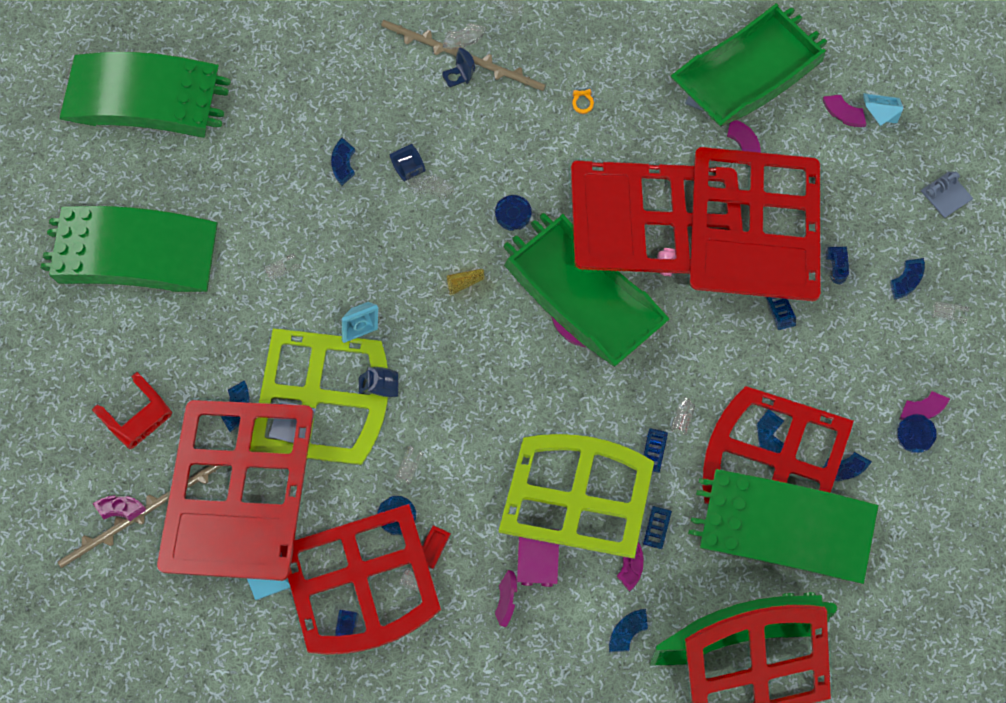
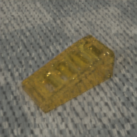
M484 269L447 275L449 295H453L484 280Z

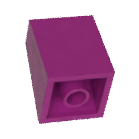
M519 537L517 582H521V585L524 586L541 583V586L552 587L553 584H557L559 544Z

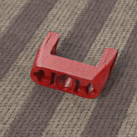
M138 372L134 373L131 378L149 398L150 403L123 426H120L104 407L97 404L92 408L96 416L128 449L136 447L172 415V411L163 399Z

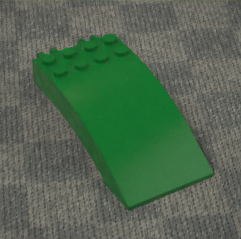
M775 3L730 38L700 55L697 54L674 72L671 78L720 127L757 110L783 93L823 62L826 50L822 49V47L826 45L827 40L824 38L815 43L814 40L818 38L820 33L815 31L808 36L797 25L802 20L800 14L791 20L789 17L795 11L793 7L783 12L778 7L779 5Z
M142 52L74 55L60 120L90 126L117 125L151 128L205 138L207 126H222L221 120L209 118V116L223 117L225 113L223 110L211 107L214 94L227 96L229 93L227 88L216 86V84L229 86L231 80L218 76V64L183 57Z
M62 206L60 218H51L49 220L50 225L58 226V228L48 229L47 235L56 237L53 252L43 253V258L51 260V263H41L40 268L44 271H49V276L58 284H115L156 288L172 292L208 291L218 225L215 221L172 212L117 206Z
M542 213L539 217L546 226L545 229L538 221L533 220L531 222L533 229L538 233L537 236L527 244L517 235L512 237L513 242L519 248L518 251L509 242L504 244L505 250L510 254L504 266L538 304L583 345L615 367L670 319L645 291L639 289L619 271L582 270L577 268L574 260L573 224L564 214L560 215L553 222L545 213Z
M719 469L715 471L714 480L699 478L698 483L712 486L711 493L703 490H697L696 492L698 496L710 498L706 520L691 517L690 521L694 524L704 525L703 532L694 529L688 531L690 535L702 537L701 549L864 584L879 505L803 486Z
M815 592L803 593V596H795V593H784L778 597L739 603L695 620L658 644L650 660V666L687 665L685 639L705 627L734 615L774 606L812 605L826 608L828 623L838 607L836 603L823 602L822 595H816ZM810 623L768 624L764 627L765 639L811 637ZM748 630L737 632L706 646L703 649V655L730 645L749 641Z

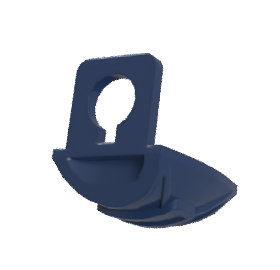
M461 47L458 49L456 67L442 73L448 87H453L463 82H466V84L470 82L475 72V63L472 55ZM450 74L461 75L456 81H451L448 78Z
M413 144L389 154L396 172L404 182L426 171L423 160Z
M368 367L367 371L359 376V394H364L368 391L383 397H398L397 371L383 367ZM364 379H367V383H365V386L363 388V381Z

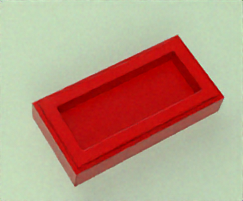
M434 525L422 546L428 568L433 570L451 536V533Z

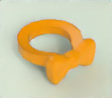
M591 89L573 91L572 106L576 112L586 114L593 109L594 101L591 97ZM579 96H585L590 101V106L587 109L577 107L576 101L579 99Z

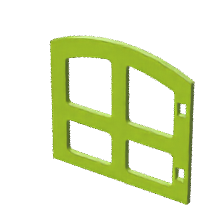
M273 328L259 403L271 404L273 398L301 401L302 405L315 409L319 403L368 409L369 414L365 425L353 448L316 445L310 442L307 459L362 465L379 436L386 413L388 397L375 394L365 395L323 390L320 388L325 356L328 350L367 354L371 367L388 368L382 341L355 338L343 343L342 336ZM292 336L303 337L302 342L291 341ZM350 343L361 344L360 349L350 348ZM283 345L303 346L312 349L305 386L298 387L275 383L281 347ZM314 415V418H313L312 430H313V424H314L315 415ZM257 418L255 420L251 452L285 454L292 452L293 443L265 438L268 418Z
M570 434L524 437L502 515L499 533L635 559L654 461L625 446L594 437ZM559 450L580 452L574 483L570 492L533 486L527 483L536 452ZM595 455L610 458L637 471L629 503L586 495ZM523 457L530 458L528 465L522 464ZM531 500L566 507L567 512L562 530L557 531L518 523L517 520L522 501ZM510 506L517 508L515 515L509 514ZM589 511L625 518L626 526L623 540L615 542L577 534L581 512Z

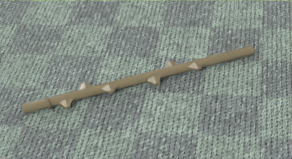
M383 20L381 24L384 28L404 35V42L407 45L413 40H417L433 47L434 55L444 51L456 56L458 49L461 47L460 43L451 47L433 40L430 30L421 35L403 28L402 25L398 26L386 20ZM490 54L483 59L472 55L476 65L494 71L496 80L506 76L525 84V86L528 85L541 91L545 90V84L530 79L529 76H523L522 68L520 67L511 71L493 64L492 55Z
M210 465L190 477L187 489L197 482L207 484L209 475L223 466ZM170 491L159 498L151 495L146 496V511L133 520L129 521L116 517L114 526L94 539L84 535L82 537V546L74 549L72 553L57 561L59 566L63 568L75 559L81 558L83 554L102 542L109 546L114 545L115 534L134 522L141 525L144 524L145 515L169 501Z

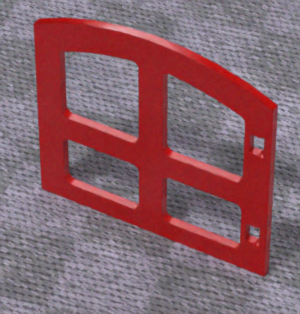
M745 386L729 403L716 423L705 454L703 479L714 480L716 469L720 470L722 454L728 452L773 467L775 471L772 480L787 483L789 475L795 474L819 482L820 491L831 493L854 420ZM763 398L773 400V406L763 403ZM751 405H757L792 417V422L780 453L730 438L729 435L734 426ZM821 416L832 419V423L828 424L820 421ZM807 423H813L837 432L825 468L796 459ZM702 485L703 491L711 493L712 486ZM704 497V503L709 505L710 498Z
M409 504L294 541L291 564L297 563L299 571L292 574L290 567L288 580L308 653L324 655L348 654L377 648L415 631L441 611ZM398 522L406 544L405 548L363 561L356 535ZM341 540L348 566L312 579H304L298 556L299 553ZM282 546V557L286 558L288 546ZM410 564L415 574L422 603L399 619L382 626L380 625L368 578ZM353 583L366 631L364 633L341 636L319 635L310 597L326 590ZM312 619L314 628L307 631L305 620Z
M785 605L752 610L718 621L685 639L692 703H708V695L710 693L753 684L754 703H815L831 699L828 625L825 607ZM810 623L812 653L798 658L767 664L764 627L768 624ZM822 628V634L816 635L815 629ZM747 629L749 632L751 667L746 670L706 678L703 649L720 639ZM813 670V690L769 700V680ZM824 676V681L818 682V677Z

